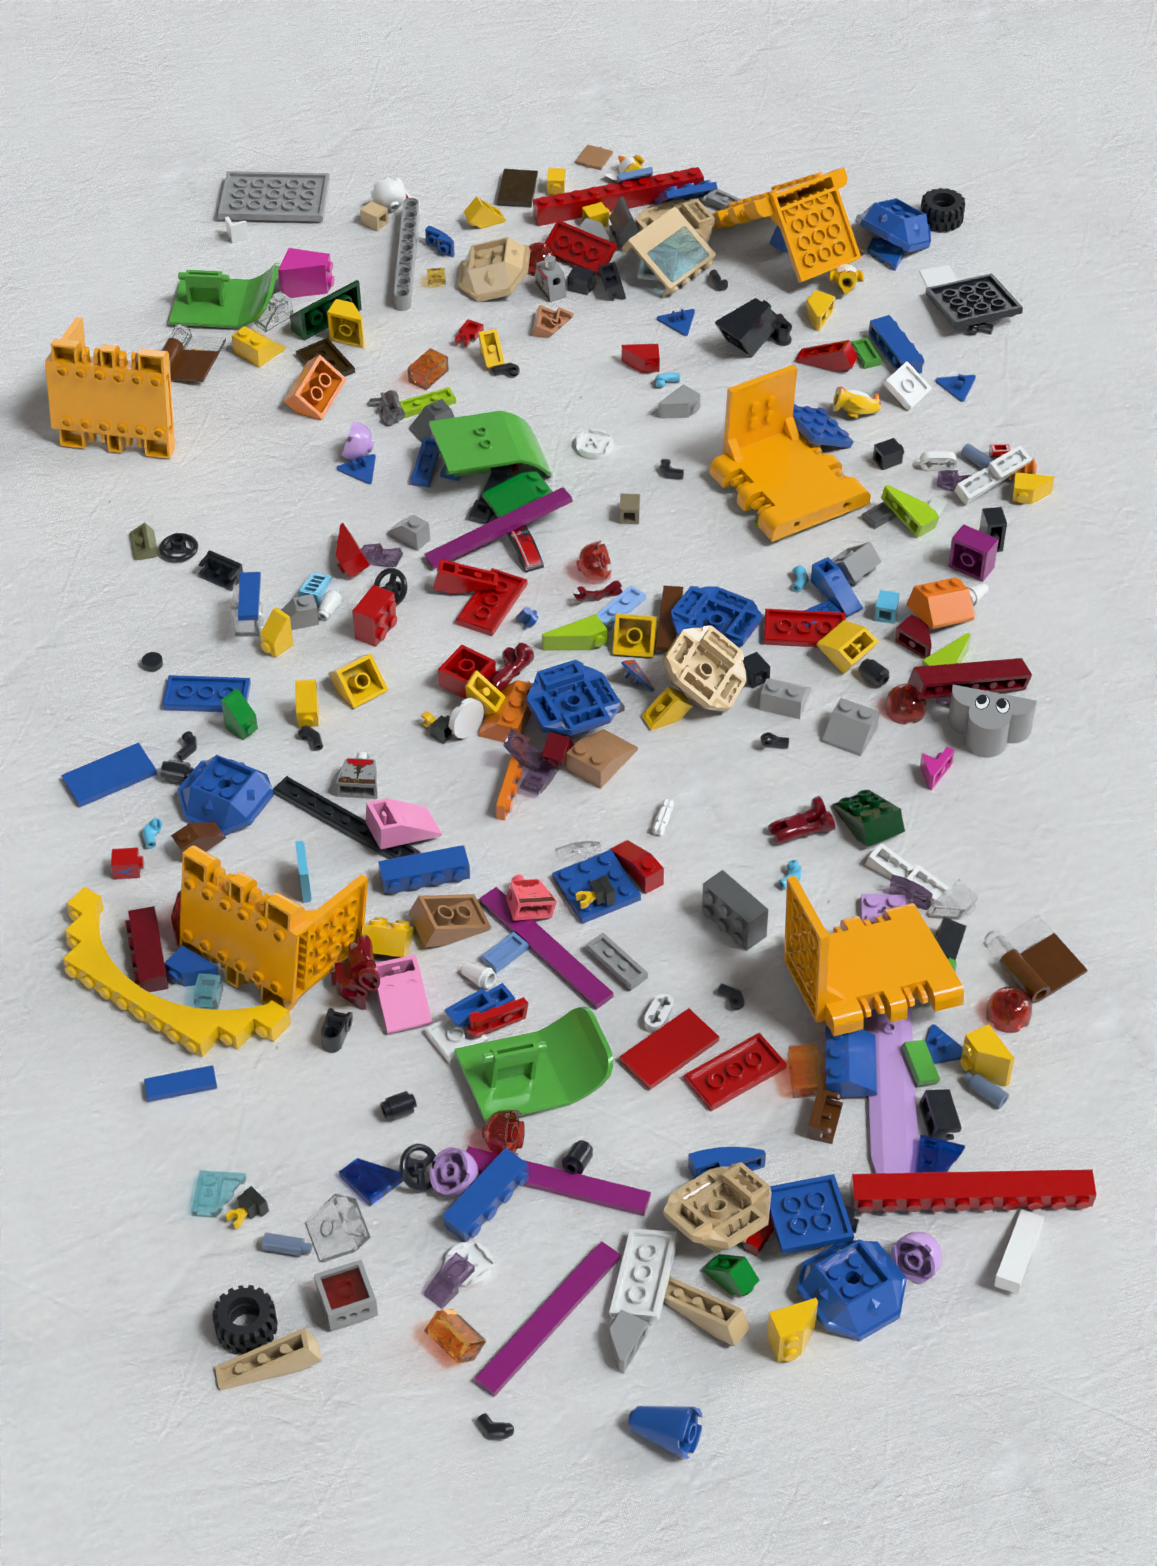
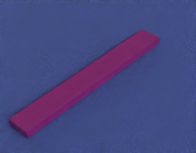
M564 487L557 489L425 553V558L431 567L435 569L438 567L440 559L451 561L573 502L572 497Z
M495 887L479 898L480 904L511 932L514 931L529 944V948L596 1010L614 997V993L533 919L514 921L506 895L499 888Z
M470 1146L466 1150L467 1153L473 1156L478 1166L479 1175L499 1155L498 1153ZM523 1160L528 1164L529 1178L523 1186L645 1216L651 1198V1192L578 1173L570 1174L566 1170Z
M601 1241L475 1378V1383L495 1397L621 1259V1254Z

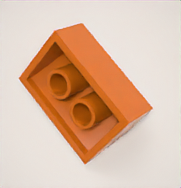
M318 355L306 363L285 397L284 402L298 414L322 420L347 378L321 355Z
M956 577L914 586L906 604L931 629L967 622L975 618L969 588Z
M516 680L508 684L501 692L506 696L497 713L485 717L478 736L513 745L516 742L519 743L532 715L526 703V698L533 683Z

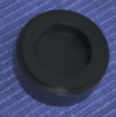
M157 652L146 653L142 657L143 668L150 672L159 670L163 666L161 654Z

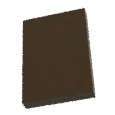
M504 169L497 205L532 207L538 171Z
M328 338L296 351V356L304 365L314 357L321 355L344 377L355 373V367Z

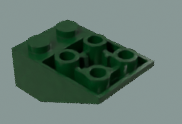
M869 789L861 790L858 794L851 797L841 798L839 802L832 804L833 809L854 837L867 847L905 832L901 808Z

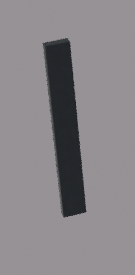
M288 776L273 788V793L388 859L421 853V851L408 844L380 849L366 824V820Z

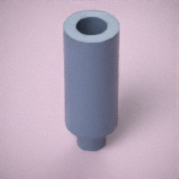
M969 443L962 448L961 455L982 469L988 467L990 462L993 461L991 457Z
M968 1072L964 1076V1080L969 1083L968 1087L997 1107H1003L1008 1100L1009 1094L980 1074L974 1076Z
M267 1232L264 1234L262 1250L302 1256L303 1252L311 1254L313 1246L310 1243H305L304 1238Z

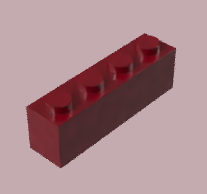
M155 906L129 910V920H125L127 934H132V937H128L130 951L134 950L135 953L130 955L132 967L137 968V972H133L135 984L140 985L142 989L148 992L169 989Z

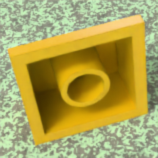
M336 299L327 312L330 341L364 349L365 340L362 316L352 302Z
M245 326L231 335L233 352L259 368L285 350V346L257 330Z
M617 613L615 615L613 654L654 657L658 617Z
M371 653L362 655L328 673L337 692L352 708H356L389 690Z
M988 1024L965 1034L960 1059L962 1068L974 1076L980 1074L993 1084L1004 1087L1008 1086L1015 1058L992 1027Z
M817 1298L769 1312L767 1339L778 1363L793 1361L802 1355L815 1329L818 1307Z

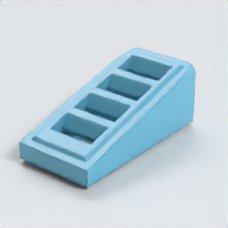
M312 572L298 592L299 597L313 594L315 603L318 606L332 576Z

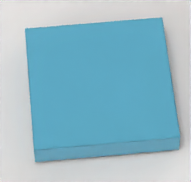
M303 840L295 841L303 903L311 902L305 845Z

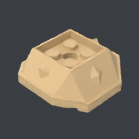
M684 199L671 200L642 210L636 218L635 224L641 231L670 209L676 207L707 244L715 224L714 216L698 199H690V201ZM683 227L657 247L659 249L679 251V254L683 252L689 254L692 249L701 247V245Z
M510 237L472 245L466 259L461 261L458 282L460 289L472 296L477 302L512 295L517 289L516 286L528 274L531 252L529 246L522 245Z
M711 625L702 628L683 629L677 635L662 660L666 667L667 680L683 692L686 698H690L702 709L727 712L731 709L747 681L743 664V651Z
M742 1162L732 1164L731 1167L709 1169L670 1194L667 1206L665 1205L663 1212L665 1218L692 1242L703 1244L715 1253H719L724 1249L734 1247L740 1242L746 1243L749 1236L768 1225L771 1188L769 1184Z

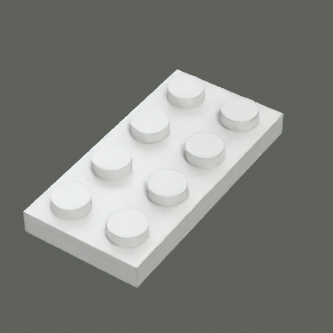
M629 1230L609 1311L611 1318L613 1316L617 1317L622 1309L644 1321L659 1322L679 1238L677 1231Z

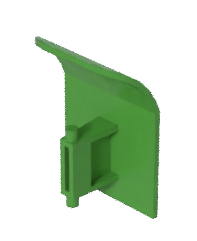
M274 263L264 274L249 280L230 279V275L223 274L222 271L186 270V272H179L178 279L180 284L170 315L169 325L240 328L253 323L262 316L268 307L280 263Z
M494 411L429 421V426L446 466V476L454 474V477L486 473L491 472V467L517 463L537 467L546 475L553 476L532 428L524 419L515 414L505 411Z
M585 1006L572 1009L554 1023L537 1032L454 1049L485 1124L571 1105L600 1088L611 1076L613 1069L611 1048L594 1013Z

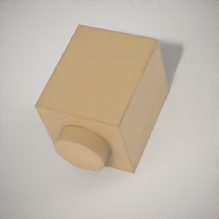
M371 201L360 209L361 224L379 231L389 223L388 208Z

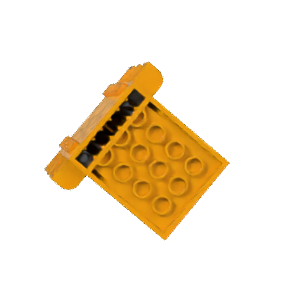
M844 167L825 174L819 172L771 187L772 191L727 204L728 208L712 213L715 218L713 228L716 230L769 216L781 229L798 283L836 269L843 264L861 259L839 189L844 187L848 181Z
M76 317L61 339H54L50 344L51 352L45 359L51 428L59 429L60 446L85 449L89 440L96 442L97 434H100L101 442L108 445V452L122 453L126 445L132 446L134 438H137L138 447L145 448V456L170 459L175 448L168 351L141 348L138 353L132 352L131 361H128L126 351H120L119 346L103 344L101 348H95L94 355L90 356V349L85 346L83 318Z
M794 364L727 389L723 453L714 458L710 464V475L723 489L729 486L737 488V504L744 512L750 509L758 510V527L772 542L869 505L871 494L855 477L843 475L842 464L834 455L821 454V444L810 443L797 429L793 418L798 369Z
M197 846L189 847L182 853L179 948L183 945L214 964L221 962V968L225 969V982L237 989L245 982L248 984L255 982L256 988L261 991L260 1002L264 1005L272 1000L291 1011L296 1005L298 998L335 969L334 963L343 962L348 958V944L351 942L357 944V938L361 936L362 925L365 923L368 878L362 874L317 910H305L303 906L280 893L273 895L265 893L262 896V891L257 887L255 879L243 872H239L236 875L229 873L226 876V870L221 867V861Z
M787 877L784 963L816 1023L826 1021L833 1036L863 1030L864 1017H871L872 1009H875L879 1015L886 1013L890 1022L907 1019L908 1007H913L915 1005L914 999L917 998L921 1004L929 1002L934 1012L964 1004L963 985L914 903L884 909L882 916L875 917V924H871L869 919L861 920L859 916L842 919L840 926L833 927V934H829L797 877Z

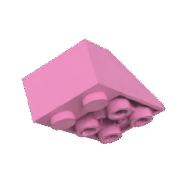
M388 798L366 803V824L380 849L442 836L440 829L425 806Z
M416 954L376 963V970L380 975V985L376 993L387 1033L432 1024Z

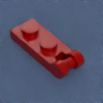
M523 997L499 1007L491 1008L483 1013L472 1012L469 1017L470 1024L467 1028V1034L470 1037H479L526 1019L529 1003Z

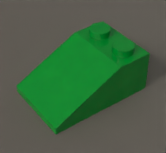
M536 471L520 473L484 492L482 497L499 518L553 491Z

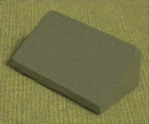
M143 523L130 532L134 559L136 561L159 556L154 530L148 524Z

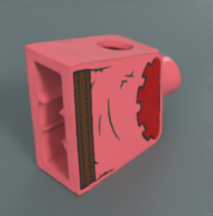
M520 874L512 878L506 895L514 921L552 918L557 902L555 897L539 879H524Z

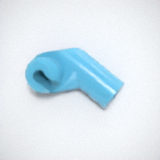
M791 860L787 863L789 868L787 876L778 880L779 886L783 890L787 887V877L796 876L798 881L801 879L802 868L797 860Z

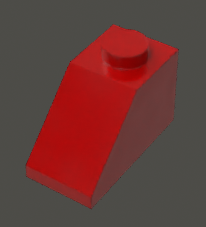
M658 343L621 345V360L641 373L659 372Z

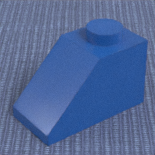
M183 945L165 962L168 979L184 987L214 983L219 980L217 965Z

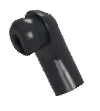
M985 322L967 326V333L976 335L978 330L992 334L994 325Z
M509 362L493 366L494 375L504 373L514 377L520 373V368L518 365Z
M661 459L659 468L665 476L683 479L684 469L672 468L669 459Z
M304 725L298 730L300 738L303 740L307 737L311 739L314 750L319 751L323 748L322 739L318 731L308 725Z
M770 732L763 733L760 737L761 744L765 747L789 748V738L778 737Z
M723 983L720 984L718 994L728 997L733 1009L739 1010L743 1008L745 1000L742 992Z
M487 1413L477 1418L478 1424L490 1439H507L514 1434V1427L509 1422H493Z

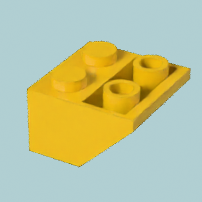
M844 620L816 645L845 674L864 658L879 641L866 627Z
M374 917V919H370L369 922L362 925L361 935H368L370 937L374 954L396 957L408 955L415 931V926L409 925V921L396 920V922L392 923L387 922V918Z

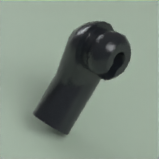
M713 269L709 272V276L718 290L728 288V281L726 279L721 280L717 270Z
M190 731L182 735L184 747L176 753L181 761L185 760L197 749L196 736H193V733Z

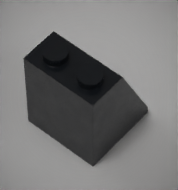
M754 298L718 319L715 325L726 341L750 357H753L780 323L776 318L777 314L771 310L772 306L767 301H760Z

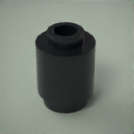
M867 658L860 664L859 672L861 676L876 687L885 685L888 682L889 670L874 659L870 660Z
M170 759L163 761L160 774L161 777L168 781L183 783L194 769L189 762Z
M407 1091L387 1097L385 1101L380 1103L386 1120H396L414 1113V1108L417 1107L414 1095L409 1094Z
M584 1140L573 1143L562 1160L563 1168L570 1174H582L593 1157L592 1146Z

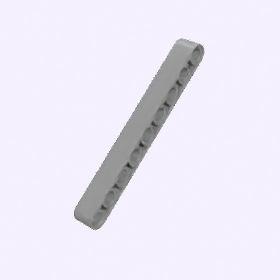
M415 198L405 199L402 208L394 284L395 308L399 311L408 310L411 307L420 219L419 201Z

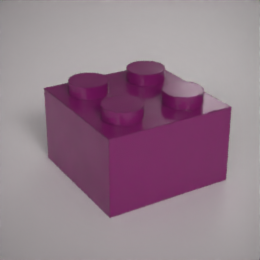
M963 524L952 537L948 567L983 582L995 567L999 539Z

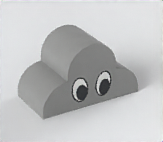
M953 685L948 721L955 731L965 735V745L971 753L979 757L991 758L1000 755L1005 750L1007 743H1019L1030 736L1037 700Z

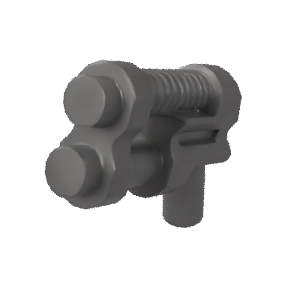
M389 390L385 393L381 392V397L369 399L370 406L379 405L380 412L384 414L383 420L386 424L392 425L396 419L399 421L404 419L405 412L401 407L398 399L399 396L395 390Z

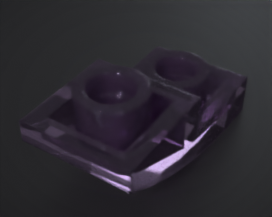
M958 470L939 471L937 487L955 492L957 484L972 475L959 476Z

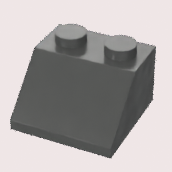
M619 198L609 217L612 224L609 228L617 246L621 245L623 247L639 231L624 198Z

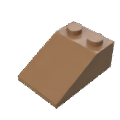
M603 729L579 740L566 753L567 770L601 789L635 754L638 747Z
M475 894L418 896L408 913L424 947L446 946L491 929V925Z

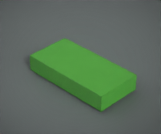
M868 337L851 341L858 360L864 369L881 365L882 360Z
M925 1040L904 1042L902 1049L916 1085L937 1084L940 1081V1077Z

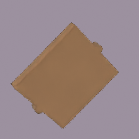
M587 145L576 159L575 164L602 170L613 155V151Z

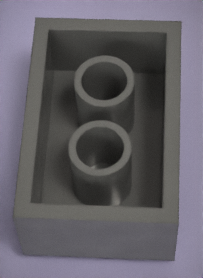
M721 870L703 883L702 912L704 916L714 921L721 931L730 935L737 945H741L748 951L767 937L769 909L724 870Z

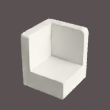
M229 216L225 217L227 234L232 243L249 239L248 226L245 220L232 224Z

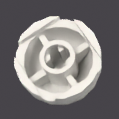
M390 177L376 183L373 186V192L370 191L373 202L388 208V211L397 210L406 198L404 184L399 178L392 180Z

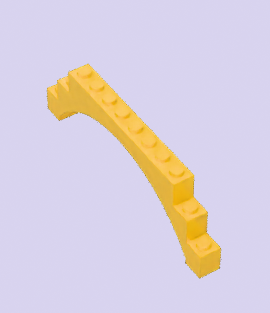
M84 886L67 902L68 915L74 921L65 930L67 944L72 949L63 958L67 975L73 979L77 978L88 989L93 988L104 999L112 1000L120 1009L128 1010L139 1021L144 1020L155 1031L163 1032L171 1041L179 1042L190 1053H196L203 1058L220 1039L225 1045H231L239 1050L255 1032L260 1037L274 1042L291 1025L289 1010L272 1000L268 1004L250 1008L212 1010L176 1004L142 989L115 965L102 943L100 936V913L104 911L101 896Z

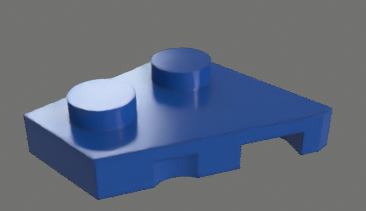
M876 237L872 238L867 248L868 254L876 257L881 263L887 262L894 271H896L906 253L905 250L897 245Z

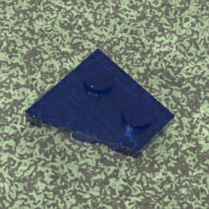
M920 1135L915 1173L948 1172L963 1153L965 1145Z
M356 1158L339 1171V1177L369 1206H372L403 1182L399 1171Z

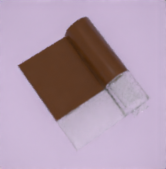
M177 324L161 350L168 351L171 381L204 382L226 342V337L192 336L190 329L186 325Z
M1036 915L1005 935L1001 931H991L984 938V947L1033 1003L1042 1001L1087 973L1086 967L1039 915Z

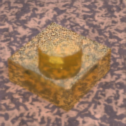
M445 268L427 269L428 286L446 285Z

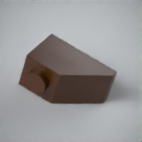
M215 822L189 823L171 835L182 853L191 846H197L207 852L226 839Z

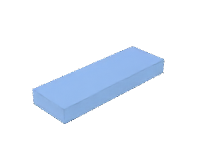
M630 585L599 611L597 615L607 628V632L615 626V615L617 613L629 614L646 600V594Z

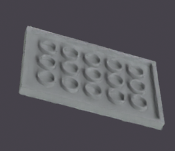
M227 171L218 210V219H225V217L229 216L230 220L323 221L330 174Z

